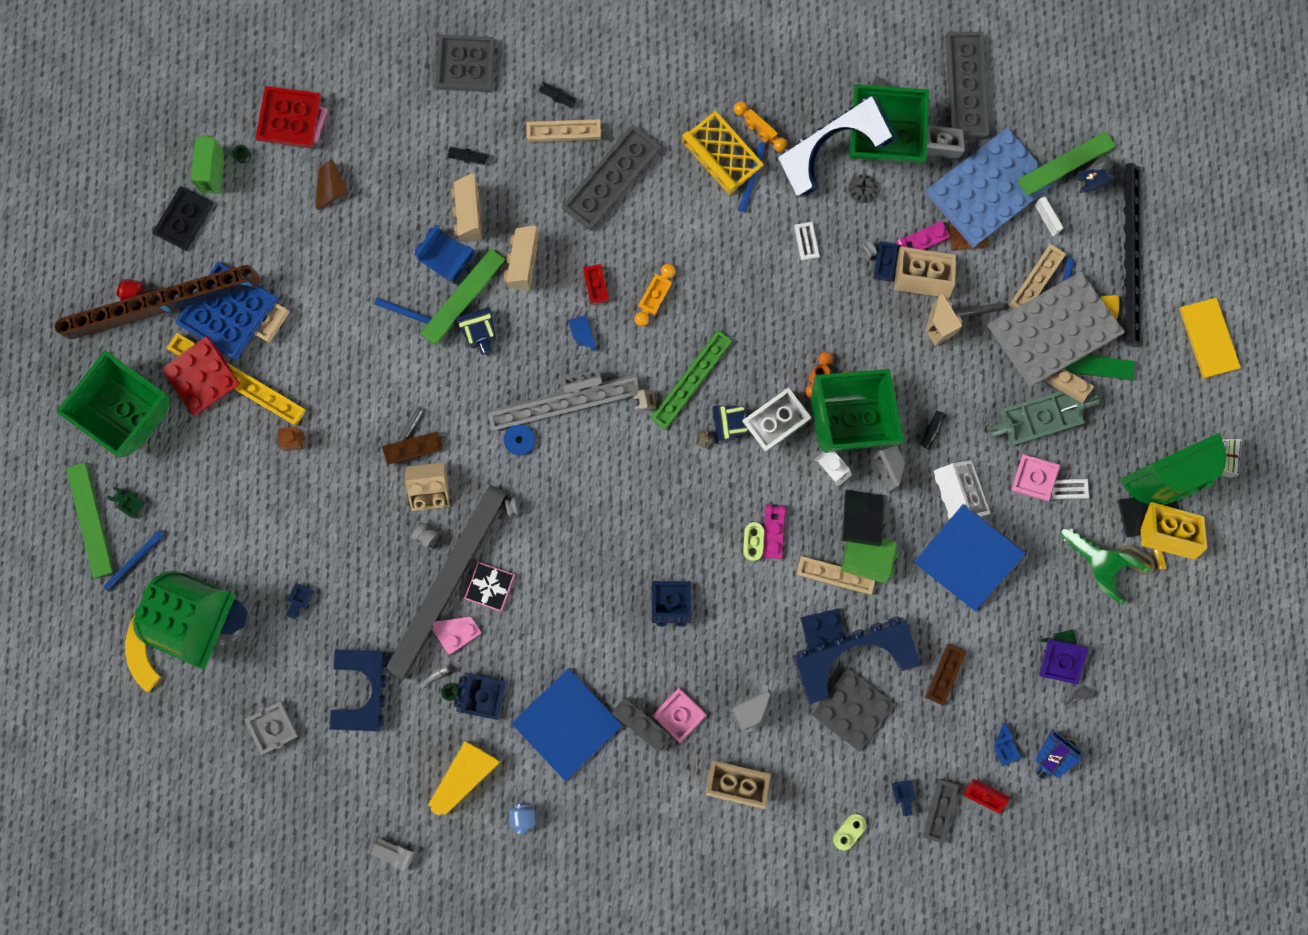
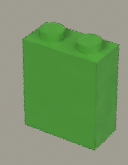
M209 135L195 137L190 180L201 193L220 194L225 151L216 139Z
M882 538L881 546L846 542L840 571L885 584L888 578H892L895 567L892 566V563L898 555V550L895 549L897 542Z

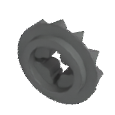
M865 173L863 175H856L849 183V195L856 202L868 203L877 195V181L872 176L865 175ZM863 182L865 184V187L868 188L865 190L864 194L862 192V189L859 188L861 187Z

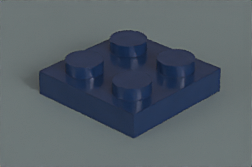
M838 608L800 617L808 650L815 648V645L825 642L827 644L833 642V639L836 637H845Z

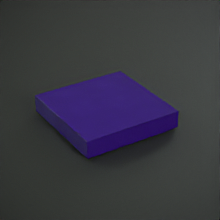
M1048 638L1039 676L1079 685L1088 647Z

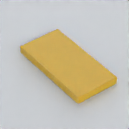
M1217 297L1179 308L1203 379L1241 368Z

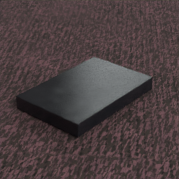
M179 186L152 234L187 251L214 203Z
M845 490L842 541L881 546L884 495Z
M1133 497L1117 500L1126 538L1141 535V527L1149 505L1141 503ZM1177 500L1164 505L1179 509Z

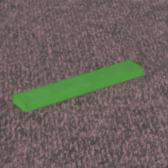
M1105 131L1019 178L1017 183L1025 195L1029 196L1109 152L1116 145Z
M490 249L420 332V335L436 346L456 322L455 318L463 314L506 260Z
M717 330L650 419L666 430L732 344L733 340Z
M84 462L67 467L66 470L92 576L96 579L113 574L114 570L88 465Z

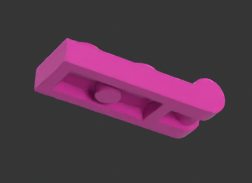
M940 221L914 234L903 237L895 243L898 244V248H908L907 244L911 243L913 249L925 250L949 239L950 235L944 223Z
M766 504L762 558L782 559L785 505L775 507L772 504ZM771 514H778V520L771 519Z

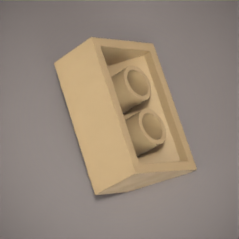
M473 173L455 181L454 189H451L452 200H455L456 204L453 207V217L457 218V224L454 225L455 236L459 237L460 241L482 239L479 191L475 174Z
M537 226L516 228L515 235H511L510 246H512V252H508L507 256L509 269L505 270L504 281L508 288L530 291L539 241Z
M900 247L894 277V290L931 296L943 294L945 298H950L955 286L956 255Z
M712 760L705 792L708 796L765 809L771 774Z

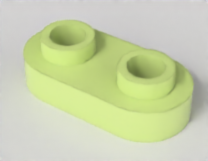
M757 522L748 524L744 530L743 555L749 561H757L763 554L764 529ZM752 529L757 530L756 536L751 535L750 531ZM751 548H754L756 550L755 555H751L749 553V550Z
M859 814L848 816L833 836L834 845L840 850L850 849L866 828L865 819ZM854 821H859L860 825L858 828L853 827ZM845 836L847 842L842 844L840 839Z

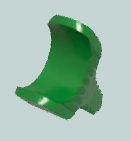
M1063 529L1061 531L1063 541H1068V545L1074 546V551H1079L1080 557L1085 556V561L1090 563L1100 589L1122 605L1125 604L1127 599L1117 586L1119 571L1125 566H1135L1147 573L1152 570L1149 564L1127 551L1101 549L1099 546H1094L1093 541L1087 542L1086 537L1081 538L1079 533L1074 534L1073 529Z

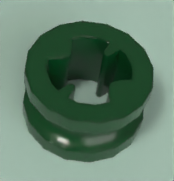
M238 145L233 149L232 155L238 163L244 164L250 160L251 153L246 146ZM244 151L245 157L241 156L242 158H240L238 153Z
M453 683L445 684L441 689V696L447 701L455 700L456 696H459L460 693L458 686ZM452 686L454 688L453 691H456V693L448 698L446 696L448 693H445V690L450 689Z

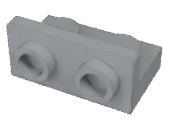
M598 369L561 379L564 392H569L570 394L577 393L580 389L596 388L599 384H602Z

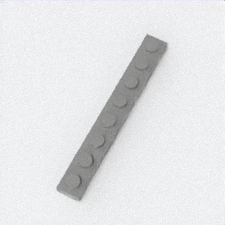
M634 374L602 382L596 388L580 389L579 392L573 394L569 392L553 394L489 410L487 414L492 431L635 396L638 395L639 386L637 377Z

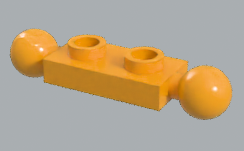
M739 101L734 105V113L737 116H744L746 126L751 130L755 129L762 141H768L770 144L774 143V149L779 153H783L788 148V141L785 138H778V133L752 109L748 111V106L745 102Z
M667 263L661 267L662 275H654L638 305V308L642 311L638 312L634 317V321L638 326H646L649 322L648 315L655 316L672 285L668 278H672L676 272L672 264Z

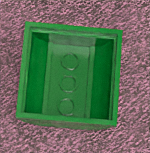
M854 84L851 107L861 104L860 101L865 97L873 96L878 98L898 139L882 149L876 147L865 133L857 129H849V160L914 163V165L919 166L925 163L927 154L929 89Z
M104 350L57 409L56 413L116 457L122 458L131 455L144 444L165 417L169 408L170 398L166 393Z
M890 369L824 374L814 377L811 392V409L817 441L823 452L831 453L837 450L879 446L894 447L905 442Z
M1217 433L1119 480L1127 492L1141 503L1149 505L1153 502L1166 505L1216 483L1214 479L1222 475L1226 466L1227 457L1223 439L1220 433Z
M164 572L153 578L143 591V598L139 607L135 610V617L133 619L135 634L142 643L195 667L205 669L236 594L181 572Z

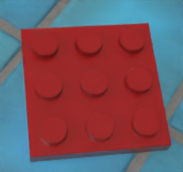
M265 86L256 140L313 148L321 94Z
M209 336L201 339L162 368L193 416H197L241 384Z

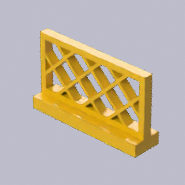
M714 111L690 132L687 131L682 135V143L729 196L735 192L737 187L764 166L760 159L717 111ZM716 118L720 123V129L709 128V122ZM698 131H706V140L697 139L694 134ZM708 132H719V141L708 140ZM721 133H729L732 136V142L721 141ZM707 144L718 145V153H710L707 150ZM720 145L731 146V154H720ZM733 146L742 147L744 155H733ZM719 157L730 158V167L721 166L719 164ZM732 159H743V168L732 167ZM745 160H753L757 166L753 169L745 168ZM731 171L742 172V178L735 182L731 177Z

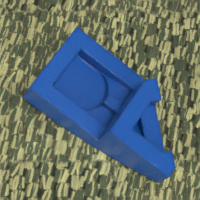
M584 315L568 320L573 339L576 340V343L580 346L589 347L591 351H596L587 316Z
M1006 723L1002 724L994 746L1002 767L1021 758L1012 741L1013 737Z

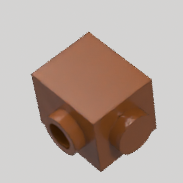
M298 427L278 428L279 448L283 451L303 449V443H305L304 432Z

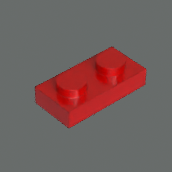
M601 264L583 267L590 304L608 302L609 297Z
M974 778L965 789L963 795L999 814L1009 802L1008 795Z

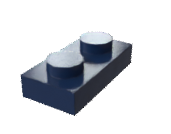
M879 241L873 279L892 281L898 244Z

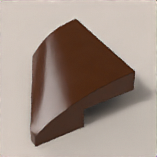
M333 159L318 169L315 206L317 210L333 204L332 201L349 194Z

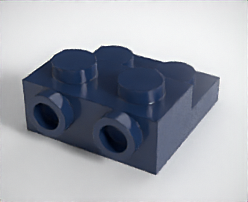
M652 581V623H656V626L659 627L667 626V623H675L678 627H684L687 623H691V581Z
M465 672V675L461 676L459 680L461 692L460 696L457 695L455 698L454 707H457L456 711L498 720L506 681Z

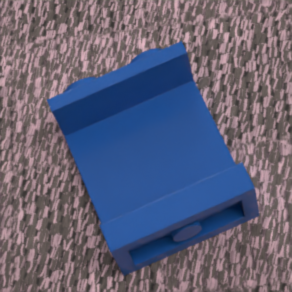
M436 224L434 228L428 230L424 242L417 245L414 255L418 261L454 284L475 253L468 245L464 247L443 233Z

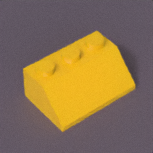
M1151 502L1141 527V545L1195 560L1207 550L1205 518L1201 515Z

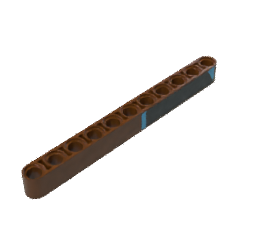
M242 265L62 317L55 322L54 328L57 333L67 339L79 338L255 287L260 282V276L251 266ZM251 274V277L246 279L247 275Z

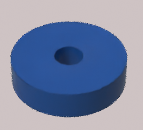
M514 425L504 435L506 449L517 456L529 453L535 443L533 432L525 425ZM522 437L523 441L517 443L516 438Z

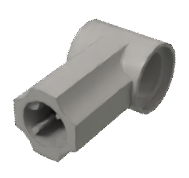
M378 838L371 855L391 863V866L399 870L407 871L415 851L412 849L409 851L404 849L405 846H397Z

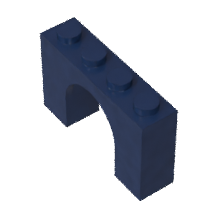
M335 650L333 669L362 672L370 680L372 692L369 701L359 709H332L330 711L329 730L380 731V727H384V715H381V711L386 703V696L383 695V687L387 685L384 667L388 665V656H385L384 651Z

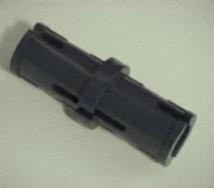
M543 82L539 88V93L552 98L556 103L558 101L568 106L570 109L573 108L572 104H575L577 100L576 97L563 92V89H557L546 82Z
M450 146L448 158L461 160L464 163L471 162L485 165L487 153L471 151L469 148L465 150Z
M935 411L932 421L926 427V433L919 444L920 446L931 450L937 435L941 433L940 429L947 417L946 414Z

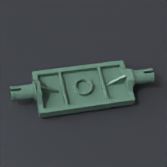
M1059 391L1000 409L999 413L1003 422L987 426V432H991L988 434L990 438L1006 433L1011 446L1083 425L1085 423L1082 416L1084 409L1098 406L1100 401L1099 399L1095 400V398H1098V395L1093 394L1081 403L1064 392Z

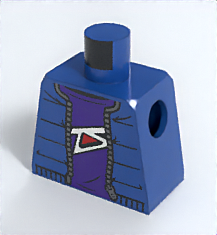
M1052 729L1035 759L1041 765L1036 770V774L1044 780L1050 773L1056 778H1060L1082 759L1084 753Z

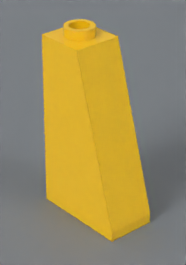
M465 741L428 803L432 807L431 811L439 816L441 814L446 815L499 765L501 760L469 741Z

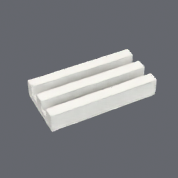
M1044 196L1036 202L1035 207L1052 236L1059 234L1063 226Z
M813 222L795 224L794 229L801 261L819 259ZM806 227L810 229L814 254H811ZM799 228H802L807 255H804Z
M1088 479L1056 480L1055 484H1084V487L1055 488L1054 485L1050 500L1088 499ZM1084 491V494L1055 495V492Z

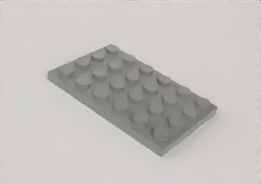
M1082 272L1077 273L997 318L987 326L1030 388L1124 333V330Z

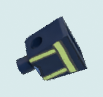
M490 307L455 318L471 348L478 346L481 355L492 352L489 342L495 341L496 335Z
M744 406L712 407L718 444L748 434V428L742 420L751 414L745 415Z

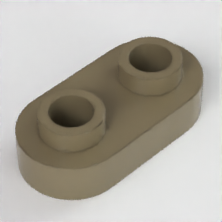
M1125 545L1118 549L1138 556L1149 564L1152 570L1147 573L1135 566L1126 567L1140 575H1147L1153 572L1155 562L1147 554L1131 545Z

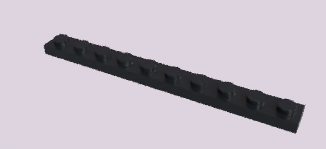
M1134 163L1125 164L1124 286L1126 288V296H1124V304L1126 306V314L1124 315L1126 332L1124 333V340L1127 345L1137 348L1142 347L1141 168Z

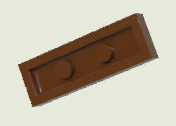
M436 431L384 445L382 449L386 463L390 465L441 451L443 447L439 433Z
M951 644L946 645L924 698L942 706L945 705L966 651Z

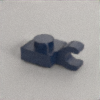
M295 583L287 599L292 604L286 616L296 619L300 607L307 608L315 591Z
M912 780L891 783L895 803H901L903 816L913 815L910 801L916 800Z

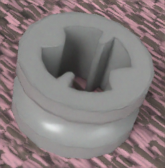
M867 241L866 245L862 244L860 246L867 260H870L871 256H877L876 248L871 241Z
M512 498L511 501L506 499L505 504L508 516L510 517L513 513L518 515L515 498Z

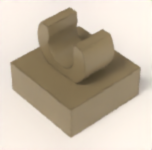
M639 390L638 395L633 397V400H639L640 405L635 406V409L647 411L657 409L654 391Z

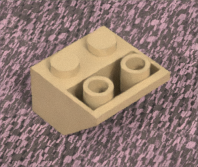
M943 294L939 295L932 304L926 326V331L935 346L954 336L962 327L960 316L954 313L950 300L947 297L945 298Z
M444 462L406 467L405 484L411 511L450 507L447 473Z

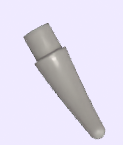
M449 665L435 670L425 679L420 687L424 688L434 680L451 672Z

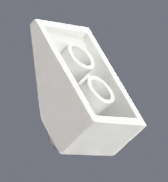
M788 387L742 420V422L766 452L806 425L811 420V416Z

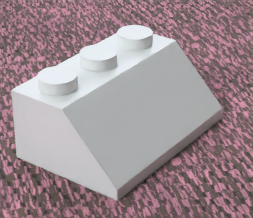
M972 460L952 463L934 470L935 481L939 485L941 498L947 508L949 519L963 503L980 517L991 514Z

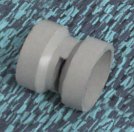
M421 522L414 530L411 538L415 541H420L422 546L428 549L437 538L438 532L428 529L427 525Z

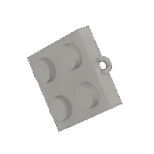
M282 701L268 708L263 707L258 710V713L245 719V723L261 755L274 749L278 750L285 743L299 737Z

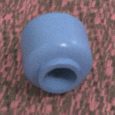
M514 804V808H511L509 811L510 828L516 829L517 834L528 833V829L535 827L534 808L530 807V804Z

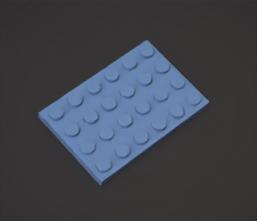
M1006 128L926 189L925 194L971 247L974 248L1056 182L1054 181L1029 196L1025 195L1017 180L1041 167V165L1012 132Z

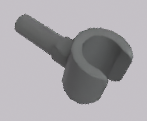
M1079 687L1075 695L1064 705L1068 708L1079 697L1086 700L1090 696L1091 691L1085 687Z

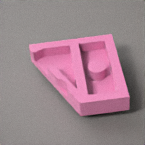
M472 617L436 621L433 624V628H431L449 655L482 633Z

